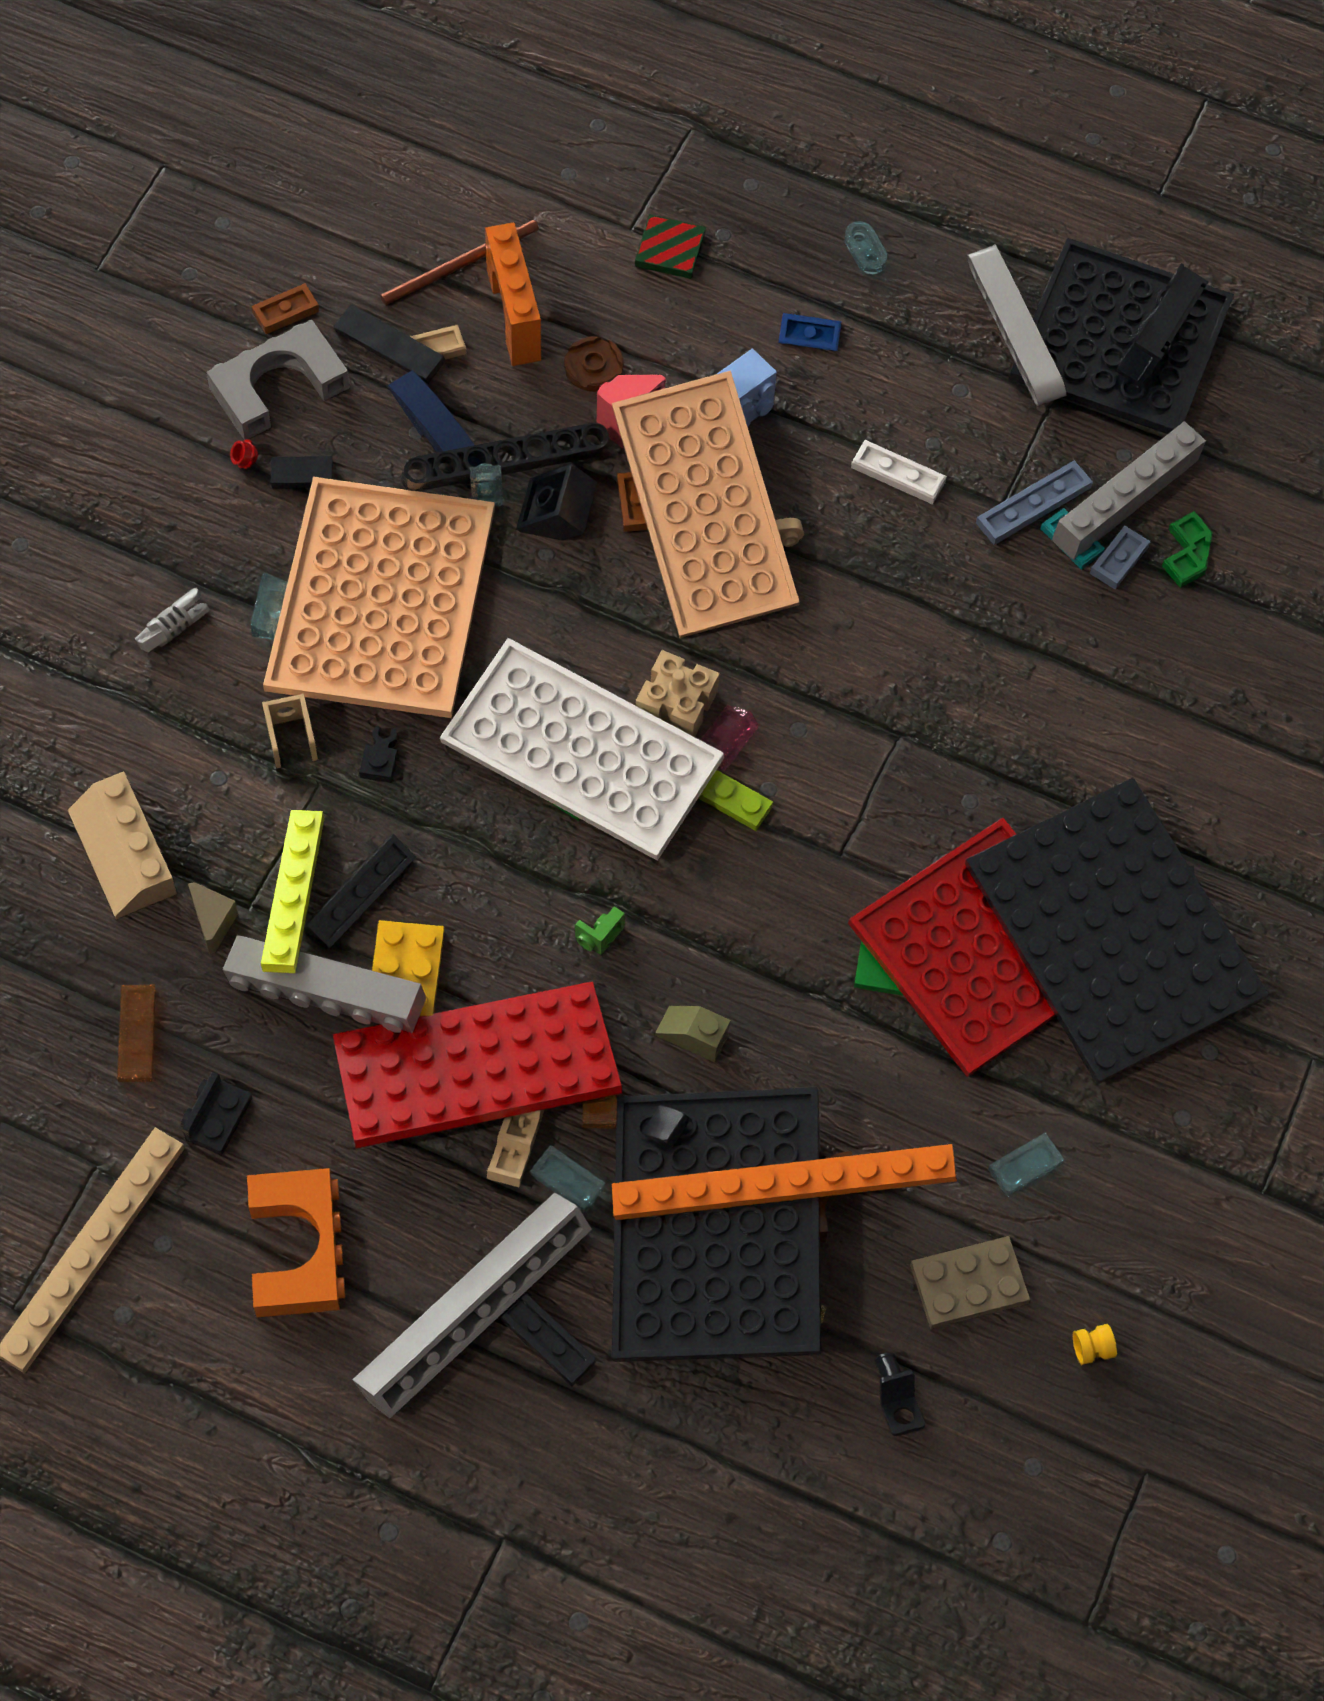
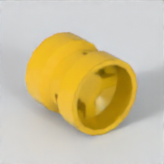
M1109 1324L1096 1326L1095 1330L1090 1333L1086 1329L1073 1331V1345L1081 1365L1093 1363L1095 1357H1101L1106 1360L1117 1356L1116 1342Z

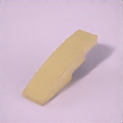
M544 1110L504 1118L498 1134L497 1145L487 1170V1179L520 1187Z

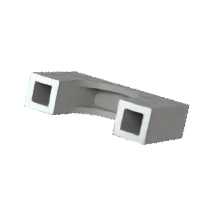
M313 320L304 324H298L290 331L277 337L269 338L265 343L251 350H245L237 357L225 363H219L206 372L209 389L244 440L271 428L269 410L253 389L258 378L267 371L276 368H292L300 371L310 380L323 401L350 388L348 370Z

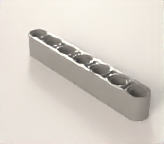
M993 245L968 254L967 259L972 275L1036 406L1066 396L1063 379L997 246Z

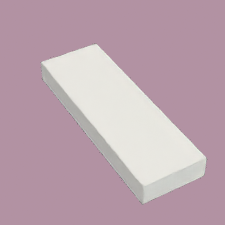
M864 440L851 464L852 469L932 505L945 484L947 477L867 440Z

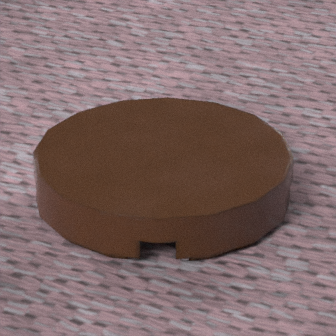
M591 336L581 338L569 347L564 359V368L567 378L573 385L582 390L596 392L605 382H611L616 376L622 375L624 359L621 350L615 343L610 340L608 342L601 340V337Z

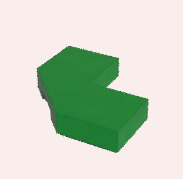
M1195 511L1171 523L1168 529L1183 547V550L1165 559L1162 567L1179 588L1205 575L1213 532Z

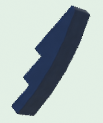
M413 370L387 386L420 436L425 435L436 453L474 446V443L449 410ZM478 458L468 459L472 467H483L482 462Z

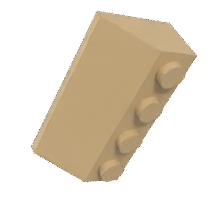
M123 771L93 783L68 809V812L115 918L118 919L176 895L173 878L125 772Z

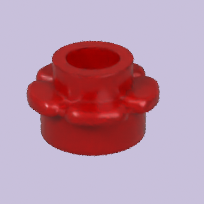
M251 440L236 441L231 448V461L241 469L250 468L258 458L257 448L255 445H252L253 442Z

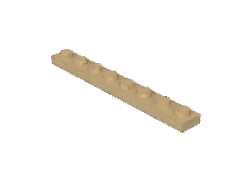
M156 1127L153 1129L0 1343V1359L24 1374L183 1152L185 1149L183 1143Z

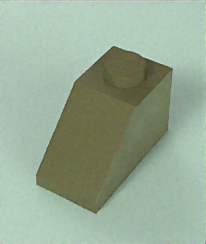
M669 1006L655 1032V1036L715 1063L729 1036L731 1020L701 1006Z

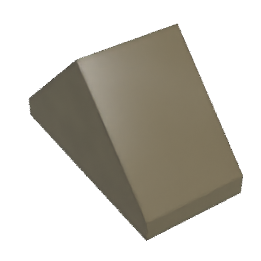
M195 882L189 883L188 887L208 952L209 954L215 953L238 915L235 900Z

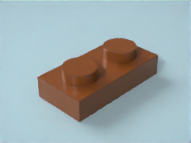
M306 283L253 305L252 312L264 333L269 334L319 312V305Z
M617 473L624 532L648 530L632 473Z

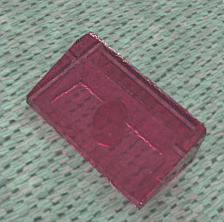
M730 705L724 708L700 739L724 753V759L718 769L725 771L758 729V723L749 710Z

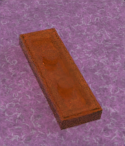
M155 984L121 985L118 1082H152Z

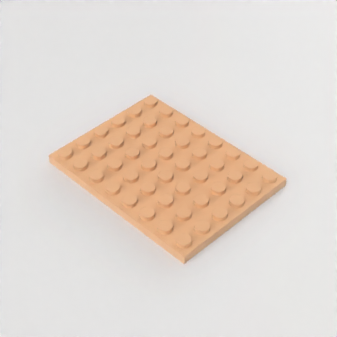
M313 477L263 683L264 691L293 696L304 694V697L452 718L495 510V502Z

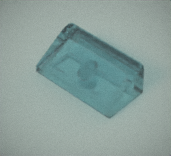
M262 574L251 620L252 637L274 640L288 582L270 574Z

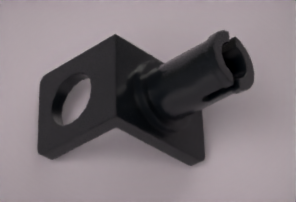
M892 1352L879 1355L875 1359V1365L881 1375L880 1406L891 1434L899 1436L925 1428V1421L915 1398V1375L913 1370L901 1372L896 1355ZM906 1409L913 1413L914 1419L908 1424H899L895 1421L894 1414L899 1410Z

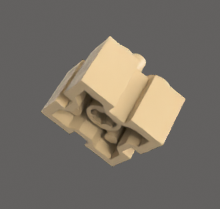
M661 650L651 670V682L645 681L636 699V706L695 737L703 722L704 710H709L718 692L720 673L696 664L694 670L684 667L685 659Z

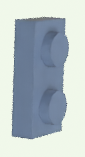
M1124 526L1091 567L1090 574L1116 590L1149 548L1150 541Z

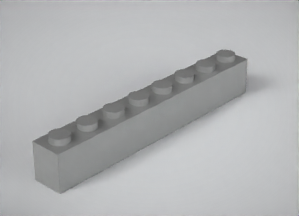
M553 1193L352 1379L367 1401L389 1418L400 1410L592 1230L578 1206L557 1193Z

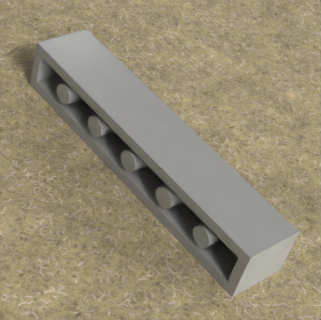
M1185 421L1182 422L1058 521L1052 541L1071 559L1075 560L1079 554L1090 548L1093 542L1100 540L1199 460L1206 440Z
M240 935L236 936L222 969L232 987L241 991H248V989L260 991L262 995L271 999L286 998L295 1005L304 1008L309 1007V1005L319 1007L327 1014L339 1016L340 1013L352 1016L354 1020L363 1024H370L371 1022L382 1024L383 1027L392 1032L400 1033L404 1030L413 1033L427 998L420 983L304 952H299L296 973L262 972L261 960L265 942Z

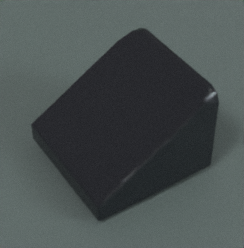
M660 1105L642 1131V1134L671 1150L689 1121L682 1112Z

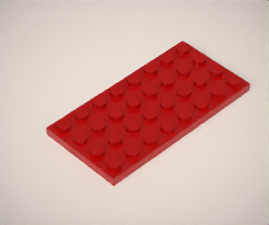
M593 981L439 1012L432 1016H420L413 1033L404 1030L400 1033L392 1032L380 1024L333 1034L355 1148L622 1093L620 1078Z

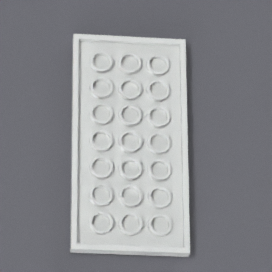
M507 638L440 736L441 743L657 861L724 759V753L510 638Z

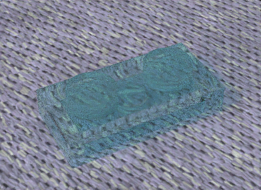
M480 464L476 467H470L471 499L495 502V506H502L501 465Z
M1045 1132L990 1164L988 1170L1008 1197L1062 1165L1064 1158Z
M551 1145L530 1170V1175L578 1206L584 1213H586L605 1188V1182Z

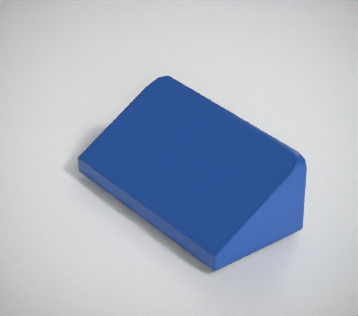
M783 313L778 343L837 351L842 321Z

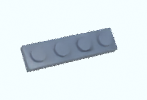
M1074 460L979 515L976 524L995 545L1089 490L1093 481Z

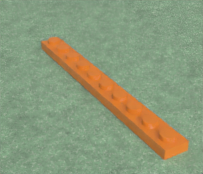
M939 1145L612 1183L613 1216L615 1220L955 1182L957 1177L953 1145Z

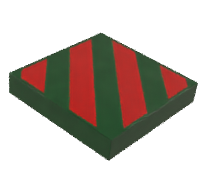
M649 214L635 258V267L692 279L706 227Z

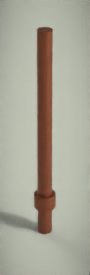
M531 220L516 228L519 241L539 230L535 220ZM486 243L381 294L382 302L386 306L485 257Z

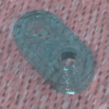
M862 221L849 224L845 231L844 241L860 270L867 274L882 272L886 267L887 252L874 229L868 223Z

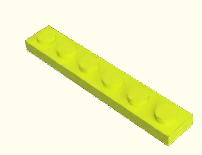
M291 810L261 960L262 972L296 973L324 824L323 811Z

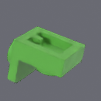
M614 906L608 914L603 913L597 919L594 928L579 920L575 924L577 942L588 951L594 950L602 955L624 929L625 913Z

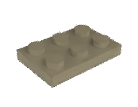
M1009 1236L912 1260L910 1264L930 1329L1025 1305L1030 1301Z

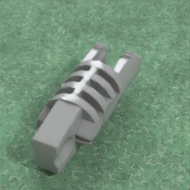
M197 587L191 589L146 624L147 628L135 637V641L141 649L150 652L157 646H164L172 638L182 633L186 627L191 626L209 612L210 609L206 603L197 604L194 608L186 611L201 597Z

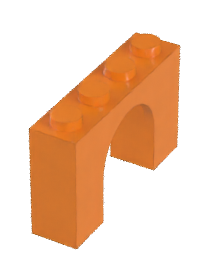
M515 223L485 227L487 273L493 294L501 293L505 316L506 345L511 364L516 366L541 361V318Z
M330 1168L247 1175L248 1205L252 1219L296 1216L310 1222L320 1235L319 1245L315 1254L301 1267L288 1271L252 1274L253 1308L256 1317L340 1310L339 1299L345 1298L344 1277L338 1278L337 1265H343L342 1244L336 1245L335 1233L341 1232L340 1212H334L333 1200H339L338 1179L332 1180Z

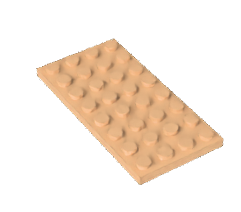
M731 370L612 403L679 638L798 606L800 603Z

